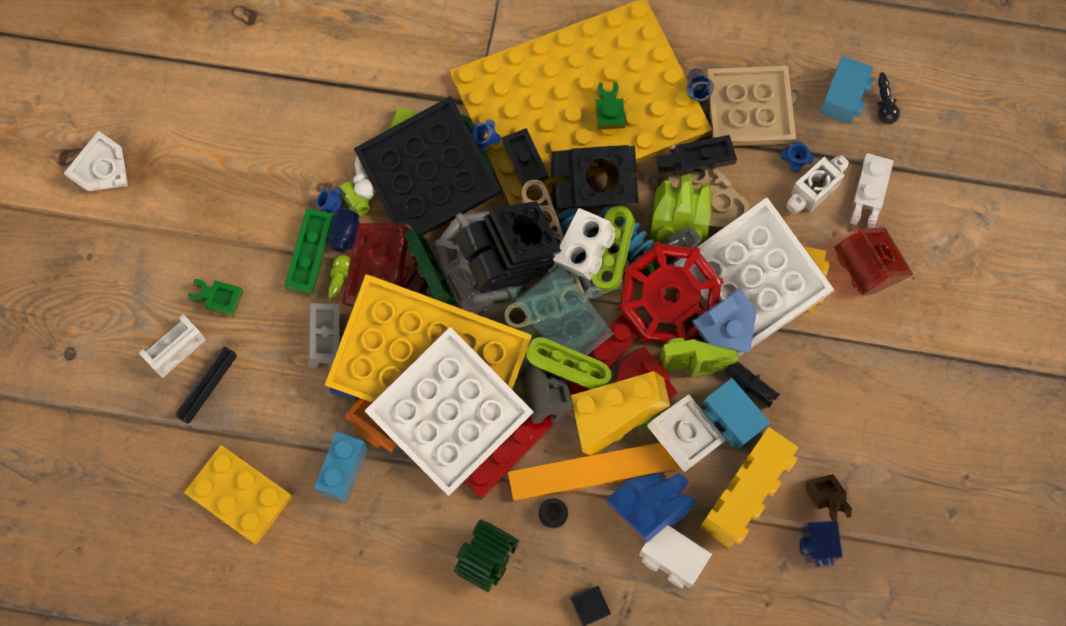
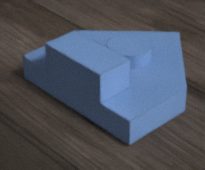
M739 288L691 322L707 344L750 353L757 312L741 288Z

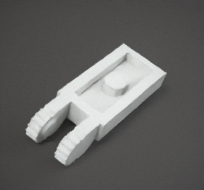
M869 153L866 154L852 204L854 208L850 220L851 224L856 225L859 222L861 210L865 209L871 211L867 220V228L872 230L875 228L879 212L882 209L894 160Z

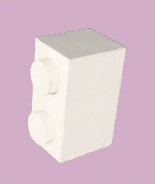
M668 525L648 543L646 542L639 553V556L643 558L642 563L656 572L658 569L669 575L667 579L681 589L684 586L689 589L692 587L712 555Z

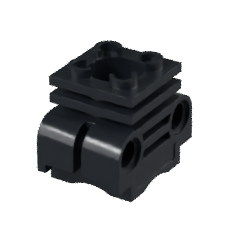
M618 145L572 148L549 153L551 178L563 177V182L552 183V204L554 209L639 203L637 177L631 178V173L637 172L635 146ZM592 162L601 165L606 171L607 183L600 193L591 189L586 180V170Z
M537 201L492 208L489 211L490 214H486L483 217L484 220L469 224L452 240L454 245H459L465 260L469 262L468 267L476 281L474 288L476 291L480 290L481 294L507 287L526 285L531 279L543 277L555 265L553 261L555 255L561 252Z

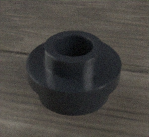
M547 499L539 508V519L548 528H559L567 521L568 508L559 499ZM556 509L559 512V516L556 519L549 518L547 514L549 510Z

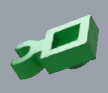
M602 82L598 84L597 93L601 100H596L595 103L597 130L625 128L623 98L616 99L619 89L617 82H613V90L610 92L604 91Z
M194 279V285L202 288L199 294L188 293L191 301L195 303L206 301L204 306L207 310L234 317L243 294L241 287L214 280L212 287H208L203 280Z

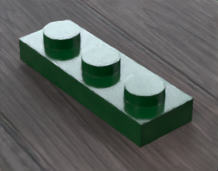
M412 228L404 234L409 244L406 248L410 256L417 260L419 266L416 267V270L429 286L426 289L429 297L452 306L456 305L457 301L427 239Z

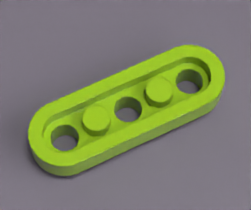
M624 206L612 207L604 218L610 221L615 228V238L612 245L605 249L601 257L602 265L599 271L591 277L593 283L603 291L616 289L621 283L624 272L623 269L635 225L633 214ZM625 219V224L618 227V220ZM614 246H618V252L615 254H611V248ZM611 273V280L604 281V276Z
M535 338L526 350L528 360L536 367L589 389L605 386L611 379V371L603 362L549 339Z

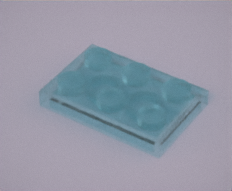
M562 265L556 267L514 300L543 338L584 355H588L614 334Z

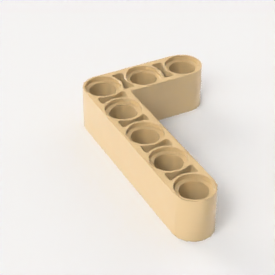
M530 180L523 186L521 203L534 202L527 197V193L530 191L540 193L541 198L536 201L544 216L550 220V229L560 246L564 235L548 190L541 181ZM555 263L553 268L546 273L552 291L509 305L504 314V324L524 332L566 318L567 315L572 316L576 311L582 309L585 300L578 275L568 271V278L558 279L554 271L561 267ZM568 294H572L577 297L579 303L575 306H568L563 298ZM541 303H546L552 308V312L548 315H541L536 307ZM513 312H520L524 315L525 320L521 324H514L510 321L509 316Z

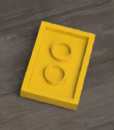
M222 445L184 492L255 545L258 544L293 497Z

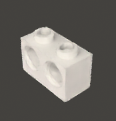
M578 208L559 246L561 252L555 255L554 262L559 267L590 280L592 275L596 274L602 265L601 257L605 249L609 248L614 241L615 228L610 221ZM598 227V234L588 238V232L592 228ZM586 253L585 260L582 263L575 264L577 255Z

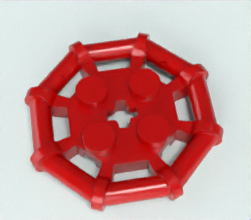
M660 241L655 242L654 246L628 266H624L621 300L618 310L623 312L642 337L641 340L645 343L647 341L667 343L675 338H684V341L692 340L700 333L694 325L685 330L682 323L694 313L701 315L719 302L721 284L724 283L723 278H719L700 253V248L696 246L690 248L661 244ZM665 256L685 258L686 260L683 267L666 265ZM657 258L660 267L647 277L639 272ZM693 264L696 265L707 281L699 283L689 270ZM637 279L643 282L641 300L632 301L634 282ZM665 288H676L678 290L675 302L664 300ZM702 289H709L706 310L699 307ZM643 306L653 318L648 326L636 312L635 308ZM659 322L675 324L676 333L657 331L656 328Z

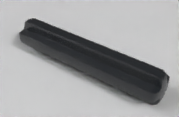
M225 346L222 347L177 410L175 416L179 420L187 424L192 421L236 359L237 355L233 350Z

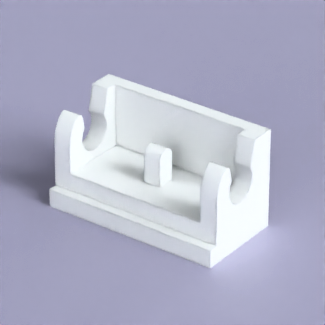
M184 314L179 317L180 322L147 351L142 349L138 352L162 378L206 341L201 332Z

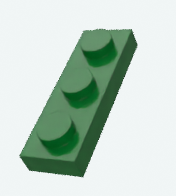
M306 208L284 284L287 290L314 294L335 219L333 213Z

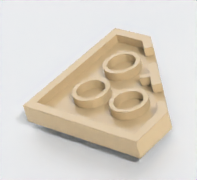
M671 145V149L676 147V145ZM718 168L688 173L691 174L694 189H699L702 184L710 183L712 199L708 230L720 231L750 210V203L743 196L740 197L731 187V182ZM674 171L668 172V181H670L673 187H678L680 178L683 175H675Z

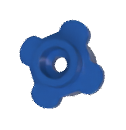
M486 120L485 123L477 124L471 131L481 152L486 151L487 147L492 144L497 145L501 140V136L496 133L495 122L492 120Z
M795 142L788 150L784 149L781 153L782 160L788 162L790 170L793 172H800L803 166L806 164L810 165L814 161V156L810 154L809 148L802 142Z
M335 187L333 190L324 188L318 195L317 208L323 212L336 213L342 202L340 197L341 189L339 187Z

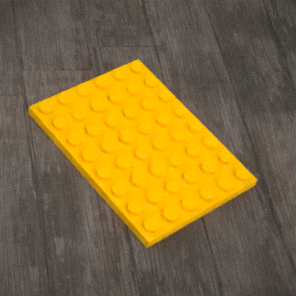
M647 0L634 1L450 70V76L465 110L475 126L479 123H485L486 120H492L495 122L496 133L501 138L527 128L548 173V180L542 183L545 184L550 197L552 196V183L563 182V177L551 178L550 152L572 148L629 145L635 146L636 163L669 151L671 145L693 142L712 133V128ZM613 82L618 83L619 89L616 99L623 98L625 128L597 130L595 103L596 100H601L597 93L599 83H603V89L606 92L613 90ZM500 140L497 145L492 144L487 147L486 154L508 206L522 204L521 184ZM594 162L586 170L587 182L606 175L603 167ZM536 191L527 193V197L530 200L536 201L541 198L540 193Z

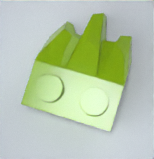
M691 174L681 176L678 187H673L670 181L664 180L655 191L650 240L652 239L654 243L659 241L661 243L672 234L688 227H694L701 238V242L696 247L707 240L712 197L710 183L702 184L699 189H694Z
M684 338L669 340L666 345H663L659 362L666 371L689 367L691 378L726 370L723 366L732 365L740 361L735 350L717 347L693 339L684 341Z

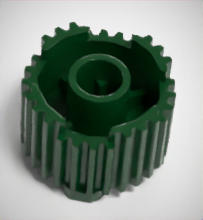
M480 519L472 532V535L475 537L470 544L464 542L456 556L459 561L454 568V572L457 576L489 593L492 589V584L494 586L498 585L505 574L506 565L510 559L508 553H515L519 540L495 525Z

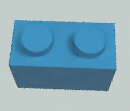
M842 56L820 114L851 124L855 115L860 117L866 102L861 100L863 93H869L874 78L870 77L873 67Z
M733 378L708 396L702 405L704 408L703 412L713 424L716 423L723 431L722 435L731 447L736 446L739 451L763 433L771 423Z
M338 432L335 433L314 487L320 495L346 504L348 503L368 450L364 441Z

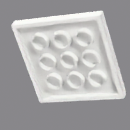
M768 198L762 200L698 246L700 253L719 278H723L724 283L721 284L719 302L735 290L741 288L756 310L751 348L835 291ZM681 258L674 265L683 267L686 259ZM693 264L689 270L699 283L707 281L696 265ZM702 289L699 298L705 310L707 309L709 289ZM736 351L738 357L745 353Z
M451 327L365 410L448 496L533 413L527 404Z

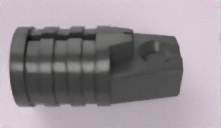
M688 227L670 235L661 244L694 248L701 242V238L694 227ZM665 256L666 265H673L681 259ZM657 258L652 261L657 268L660 267Z

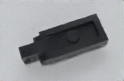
M730 135L676 145L674 149L669 150L668 155L658 156L656 165L659 173L674 171L675 175H683L733 165L736 163L737 157Z

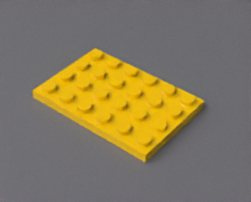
M366 274L325 386L373 403L451 327L513 389L532 335Z

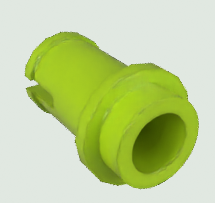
M350 181L340 186L342 189L340 196L349 206L351 215H356L357 217L365 215L370 209L368 199L358 196Z

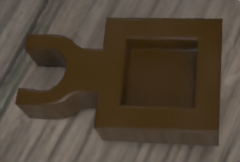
M834 474L806 481L807 493L818 509L826 507L829 509V517L833 522L837 521L838 511L845 513L847 518L851 517L852 508L846 501L847 493Z

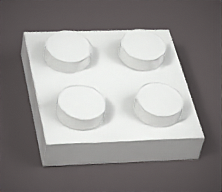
M689 394L647 425L684 472L726 441L724 436Z

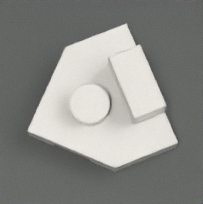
M100 131L93 136L64 172L66 177L88 192L128 186L122 147Z

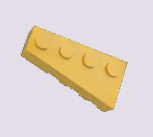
M768 427L699 528L727 548H730L735 542L740 545L749 532L746 526L751 518L756 521L766 506L762 502L767 494L773 496L782 482L778 478L783 470L789 473L798 460L794 454L799 447Z

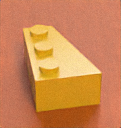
M654 371L571 395L582 451L590 456L601 453L602 449L614 441H619L627 432L636 426H641L670 406L664 378Z

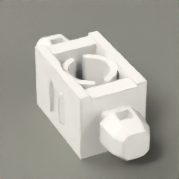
M842 155L836 156L830 162L827 158L823 157L795 183L791 192L792 197L788 200L786 206L792 214H797L805 208L812 212L839 187L845 176L843 172L848 166V160ZM824 181L822 188L815 187L813 190L811 189L812 182Z

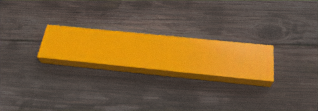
M659 442L509 471L508 476L513 502H519L682 469Z

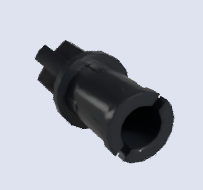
M740 362L729 365L725 370L729 377L746 389L745 393L750 392L765 404L767 408L774 401L765 394L773 400H776L780 395L779 392H776L759 378L761 375L758 374L756 376Z

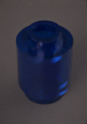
M339 209L337 214L333 215L326 239L331 249L342 253L353 249L360 227L359 214L349 209Z

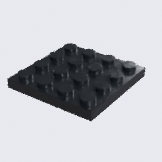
M451 96L354 148L404 246L408 244L404 234L412 228L424 236L450 222L457 214H464L502 193Z

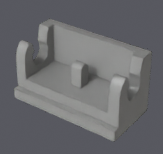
M310 303L308 313V368H316L319 366V363H327L328 367H332L339 348V304Z

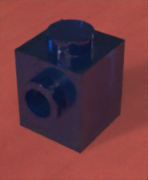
M838 521L810 522L802 527L803 537L799 540L801 555L806 556V563H816V568H826L834 566V562L843 557Z

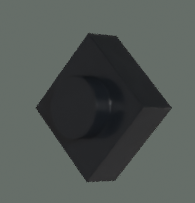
M599 585L571 598L582 626H588L611 615Z

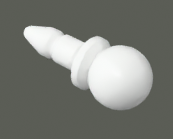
M356 156L354 164L356 176L353 178L355 184L354 191L361 198L365 197L370 200L375 196L376 191L358 156Z

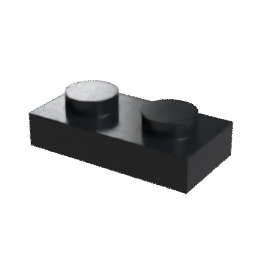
M527 128L501 138V143L522 189L525 183L530 180H539L541 182L548 180L546 168Z

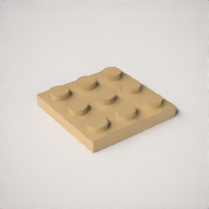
M788 66L707 69L706 77L712 138L730 135L733 146L795 143L796 130Z

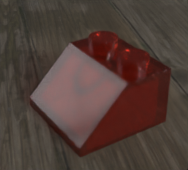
M885 227L859 229L834 247L838 254L837 259L839 263L847 269L852 278L853 287L861 295L875 294L913 275Z

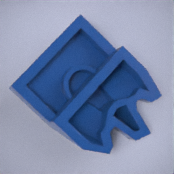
M665 473L631 478L606 499L608 505L647 543L667 525L673 528L687 516L696 502L689 495H680L689 481L679 473L666 479Z

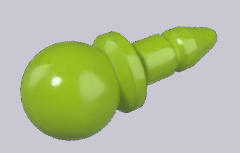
M339 255L332 263L333 269L330 272L332 281L328 289L330 300H333L339 294L342 284L349 280L350 275L354 271L355 263L348 255Z

